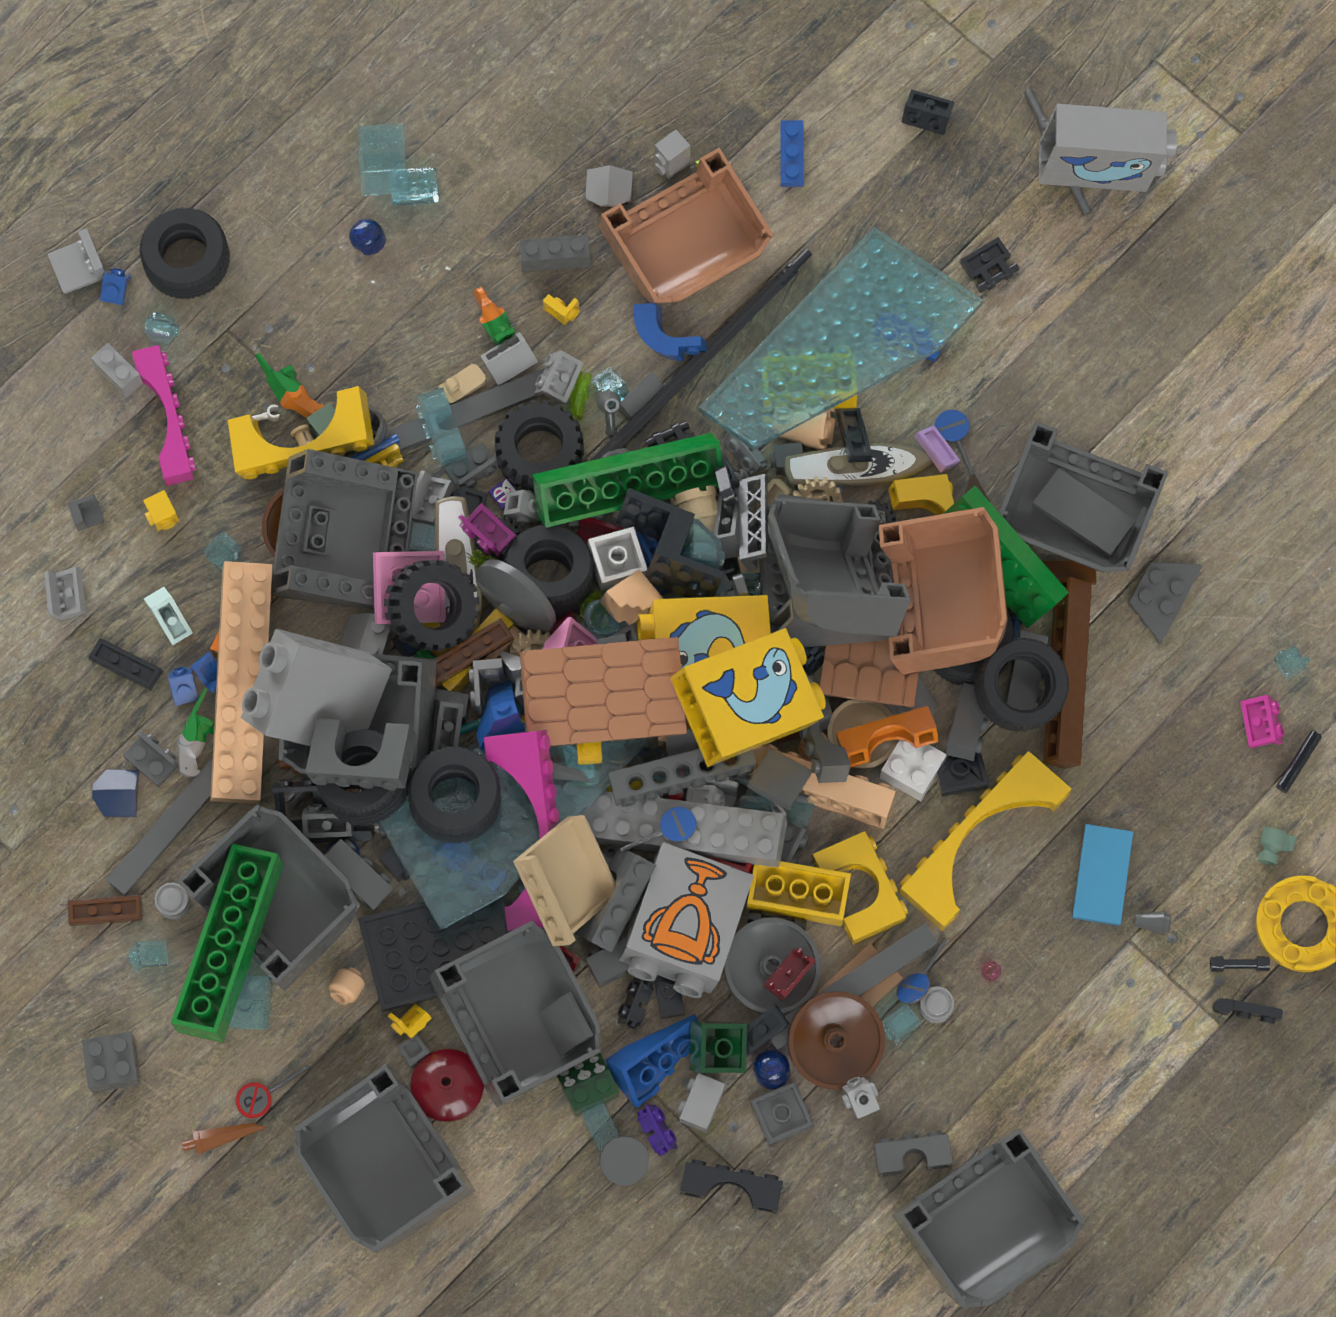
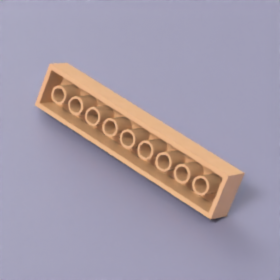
M224 561L210 795V801L249 804H258L260 802L264 734L244 721L241 716L243 713V696L255 683L260 670V653L269 639L272 564Z
M686 718V728L691 729L689 722ZM661 736L658 738V751L660 750L661 753L669 756L666 749L668 736ZM765 744L753 749L756 769L752 770L753 773L746 776L752 778L770 748L778 751V748ZM780 752L811 769V760L801 759V756L794 752H787V754ZM732 757L723 762L726 765H734L736 760ZM812 773L801 793L809 795L808 804L881 829L885 828L896 792L887 784L878 783L877 785L871 783L868 778L861 775H856L855 777L848 775L846 782L818 783L815 773Z

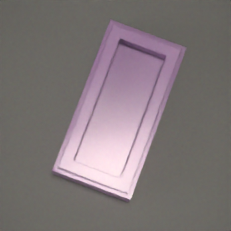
M934 425L917 432L914 436L941 473L960 463V459Z

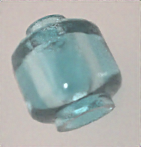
M154 312L151 317L147 316L144 334L147 335L148 340L151 342L169 344L172 337L177 338L179 325L175 324L173 315Z

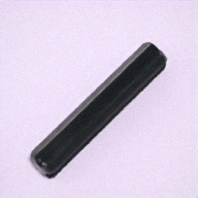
M1314 730L1310 731L1276 786L1278 790L1283 793L1289 791L1321 740V734Z

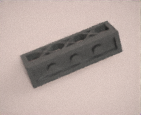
M766 474L739 480V560L748 571L757 569V559L768 557V477ZM761 483V487L757 491L754 484ZM757 501H758L759 503H761V507L759 508L758 511H757ZM757 521L761 523V527L758 531ZM757 541L761 543V551H757Z

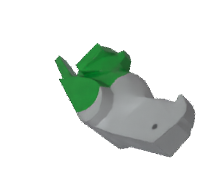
M206 688L203 689L176 740L178 773L186 777H195L200 773V770H197L196 758L204 749L207 734L214 732V721L196 714L208 690Z

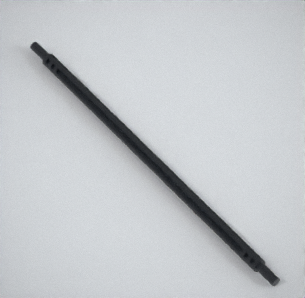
M805 249L792 263H788L707 343V351H699V354H696L589 461L601 459L607 452L622 448L798 273V269L812 256V253Z

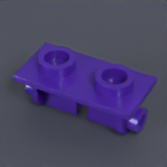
M646 1105L645 1109L637 1112L639 1116L637 1119L645 1134L652 1130L655 1133L648 1137L655 1153L663 1156L668 1153V1150L678 1148L675 1143L677 1141L676 1136L671 1129H668L664 1121L665 1115L656 1105Z

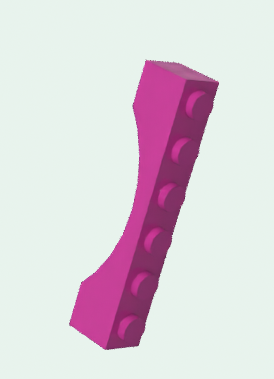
M159 345L133 351L132 355L136 370L141 377L142 383L150 387L166 409L168 422L167 436L158 457L165 483L169 486L194 479L192 471H195L196 467L193 457L188 458L187 450L191 449L188 436H183L181 429L185 428L182 414L178 415L176 411L180 404L177 393L172 394L171 387L175 385L172 374L166 371L165 366L169 365L166 352H161Z

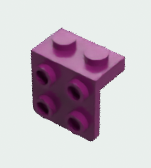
M482 503L467 519L462 514L458 517L461 521L459 526L462 528V531L471 539L476 537L479 547L488 555L493 553L497 557L516 538V535Z

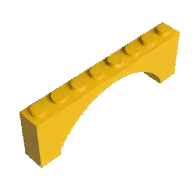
M1029 751L1024 756L1020 754L1011 764L1013 768L1008 773L1004 771L995 781L998 784L992 790L988 788L979 799L982 801L977 807L972 805L965 812L964 816L966 818L961 824L956 822L948 831L949 837L945 841L940 839L932 848L934 853L929 858L924 856L916 865L918 870L913 875L907 874L900 882L902 887L899 894L942 932L957 917L960 908L955 904L953 895L952 870L957 850L968 833L989 816L1011 808L1037 806L1050 808L1054 812L1072 790L1071 787Z

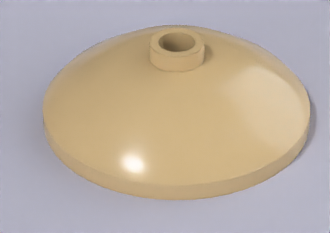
M854 699L848 700L841 704L832 714L827 728L828 741L838 746L837 732L864 725L871 721L888 718L893 714L881 703ZM888 740L879 744L872 751L870 762L854 766V768L868 769L884 763L890 757L898 740Z

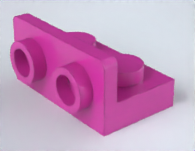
M1269 695L1240 701L1249 747L1256 748L1272 743L1277 745L1283 744L1284 728L1278 720L1277 714H1280V707L1277 700H1274Z

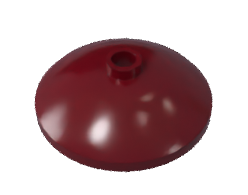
M440 1049L426 1055L417 1064L411 1077L410 1088L427 1117L440 1122L458 1121L471 1114L480 1103L484 1091V1085L469 1056L455 1049ZM445 1078L450 1079V1080H451L450 1085H449V1086H443V1085H442L443 1079H445Z

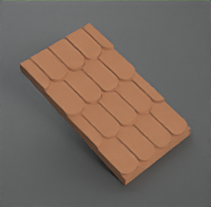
M678 637L520 652L526 732L547 730L551 743L550 747L687 734L685 713L670 680L671 676L681 670Z
M889 640L826 645L820 688L823 694L828 696L914 708L919 672L900 673L890 660Z

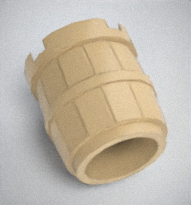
M706 486L707 491H702L699 487L690 489L670 499L672 505L695 514L685 540V544H688L689 548L714 543L713 533L718 504V494L715 486Z

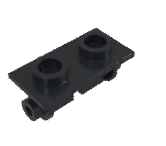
M634 978L630 981L626 989L628 995L625 1003H622L618 1010V1024L628 1023L627 1026L633 1029L641 1025L646 1009L638 1005L639 1003L648 1005L654 990L652 988L653 983L639 978Z

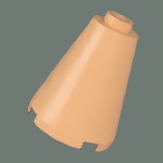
M829 405L779 411L770 417L769 429L773 430V434L796 443L802 442V445L816 450L829 449L827 444H832L835 432V418H831L830 412L835 411L833 406Z

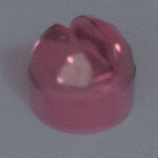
M994 961L986 962L981 969L982 977L989 982L996 981L1000 977L1001 967ZM992 966H995L996 969L993 970L990 976L986 974Z

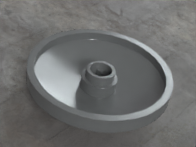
M489 559L484 561L476 570V581L486 600L494 609L497 608L514 623V626L527 633L528 630H531L533 634H536L537 630H541L542 635L549 632L555 626L556 615L551 603L539 587L518 569L505 562Z
M771 917L752 921L734 935L723 971L730 992L744 1007L762 1014L771 1006L777 1004L782 1013L786 1014L803 1005L811 997L819 982L821 962L818 949L805 930L791 921ZM793 948H801L805 956H811L816 961L786 998L780 1001L763 984Z

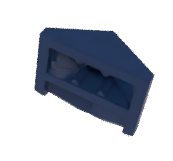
M105 770L93 783L92 798L104 817H137L139 770Z

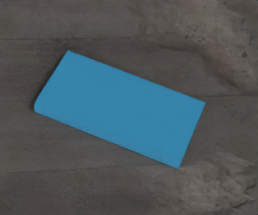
M1085 824L1072 919L1115 926L1121 925L1133 838L1132 831Z

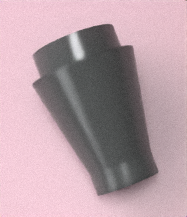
M1165 911L1136 914L1135 927L1161 935L1170 932L1171 914H1167Z

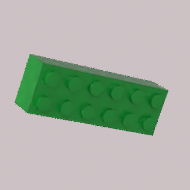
M974 486L943 514L981 507L985 508L999 529L1006 605L1025 627L1029 628L1069 592L981 491Z

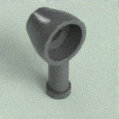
M605 390L599 394L597 406L599 410L605 413L606 435H614L617 433L614 413L620 407V398L614 391ZM614 401L613 407L608 408V402Z

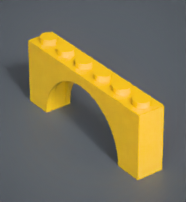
M359 386L337 391L336 410L329 426L315 440L299 447L283 448L268 443L259 429L258 421L250 414L228 420L235 472L243 479H254L263 473H277L280 471L279 469L287 468L290 456L307 449L343 456L346 452L353 450L357 452L364 451L367 447L374 445L367 394Z

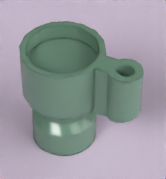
M1264 827L1260 839L1263 851L1259 853L1258 861L1263 864L1276 866L1279 858L1277 852H1293L1297 837L1288 835L1286 832L1276 828Z

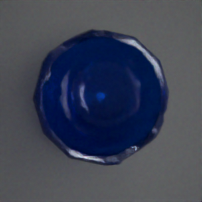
M372 219L357 221L349 232L351 245L364 255L369 256L378 253L386 242L383 228Z
M765 1050L758 1054L753 1063L754 1074L760 1086L772 1090L786 1085L791 1074L790 1064L786 1055L778 1050Z

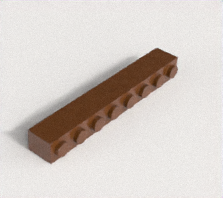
M1073 577L1059 580L1069 593L1053 607L1051 647L1053 651L1057 652L1058 656L1060 655V659L1063 660V664L1068 672L1069 692L1061 711L1046 723L1043 763L1063 769L1081 765L1090 605L1092 598V583Z

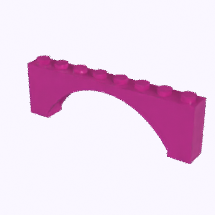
M547 730L484 737L486 759L505 769L528 795L537 817L541 839L557 826L559 821V811L556 808L555 802L556 787L553 784L552 778L553 762L550 760L549 753L551 743ZM526 888L512 905L505 907L507 931H513L530 921L535 922L540 928H544Z

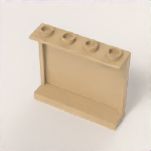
M585 815L566 817L513 861L552 946L572 944L575 941L573 933L604 908L616 884Z

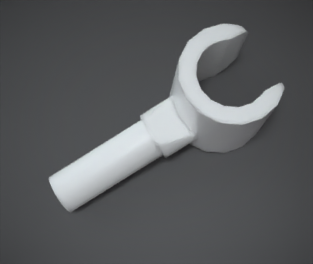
M270 405L267 412L252 417L257 421L268 419L270 422H276L279 420L280 414L271 415L270 412L277 411L279 407L277 405Z

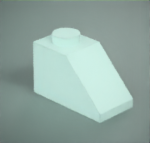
M165 587L144 598L147 606L172 645L193 634Z

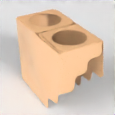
M639 569L606 591L600 603L618 623L626 621L628 625H631L637 621L638 614L648 613V609L654 599L663 598Z

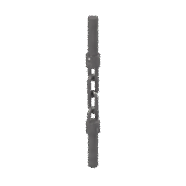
M1030 88L1024 91V94L1043 135L1049 119L1047 116L1045 117L1033 90ZM1068 186L1083 216L1091 214L1092 211L1080 187Z

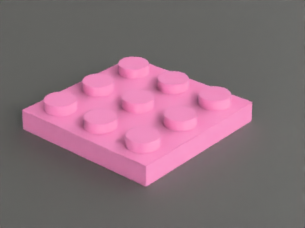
M444 551L373 553L375 624H392L390 620L385 618L384 613L388 612V606H384V599L389 598V593H386L388 585H393L392 578L395 574H400L403 567L412 565L413 562L425 560L444 561ZM437 583L424 584L416 593L414 612L420 623L444 622L446 619L445 590Z

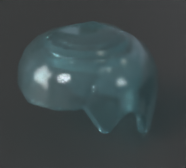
M601 599L594 600L587 606L583 614L586 628L595 635H613L618 631L621 622L618 623L600 603Z

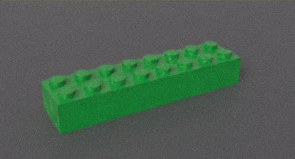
M712 433L532 474L538 517L547 528L619 511L629 488L658 500L673 498L681 492L698 487L702 491L707 490L706 486L719 487L715 468L723 465L720 442Z
M232 844L171 1020V1024L177 1033L224 1043L284 866L277 853Z

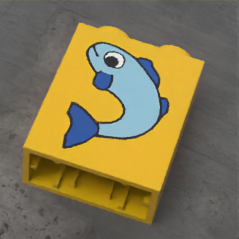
M768 595L654 599L648 609V614H638V640L678 637L682 669L685 666L771 634Z
M786 628L685 666L670 677L707 767L808 728L824 718L821 711L826 705L824 694L816 682L809 683L802 666L806 664L804 647L797 638H790Z

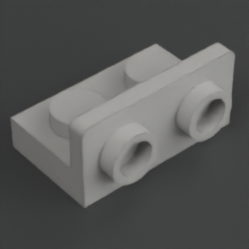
M562 350L549 354L544 362L545 370L535 382L537 388L534 394L538 396L544 394L562 405L566 404L584 363Z

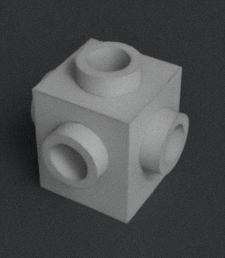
M530 490L507 493L504 515L516 520L517 524L523 526L540 521L535 493Z
M855 1077L850 1079L847 1085L842 1086L845 1094L841 1096L846 1109H851V1112L857 1119L880 1109L875 1098L878 1096V1091L873 1082L869 1083L864 1077Z

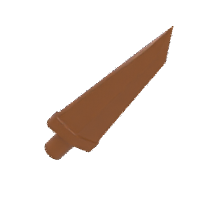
M246 1123L202 1131L197 1130L192 1132L193 1139L182 1141L184 1151L196 1148L197 1154H202L205 1151L267 1127Z

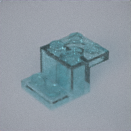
M404 123L358 126L360 144L358 154L362 196L408 193L406 171L408 166Z

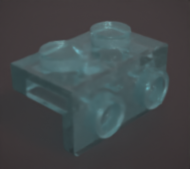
M435 167L391 171L393 206L439 202Z

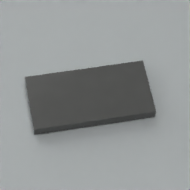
M1060 468L1057 469L1032 503L1033 507L1107 557L1112 555L1136 522V519Z

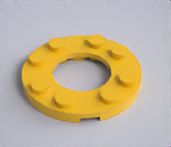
M1293 876L1278 882L1265 894L1256 913V932L1265 952L1279 965L1298 972L1319 971L1336 962V887L1313 876ZM1305 901L1313 903L1326 916L1328 923L1326 936L1315 946L1301 947L1287 940L1282 932L1280 923L1282 913L1295 902Z

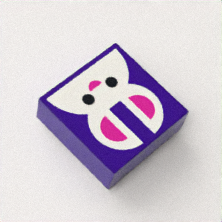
M505 478L489 490L488 494L504 511L507 493L517 490Z

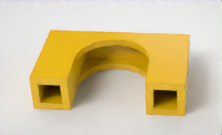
M947 474L894 480L888 488L893 511L923 508L929 510L934 515H940L954 504L952 496L953 485L949 482Z
M866 831L812 855V861L816 868L839 872L851 869L861 870L869 874L877 885L878 896L875 902L868 908L843 919L842 924L852 945L904 923L906 920L905 914H908L903 900L899 901L895 894L898 890L893 879L889 880L885 873L887 866L883 858L878 859L875 852L877 846L873 837H868Z

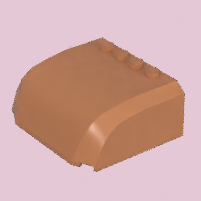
M720 147L700 158L694 174L628 211L624 209L621 203L601 214L599 229L639 292L650 303L681 302L758 258L773 236L771 229Z
M981 507L879 525L880 547L892 562L894 583L905 584L911 599L899 628L900 635L888 637L890 660L900 673L909 674L979 661L991 656L1004 637L1007 624V610L999 529L985 508Z

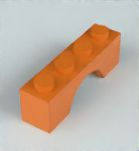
M928 706L915 708L898 715H891L888 718L871 721L864 725L847 728L836 733L838 746L845 748L851 767L870 762L872 751L879 744L888 740H903L915 748L938 742L937 727Z

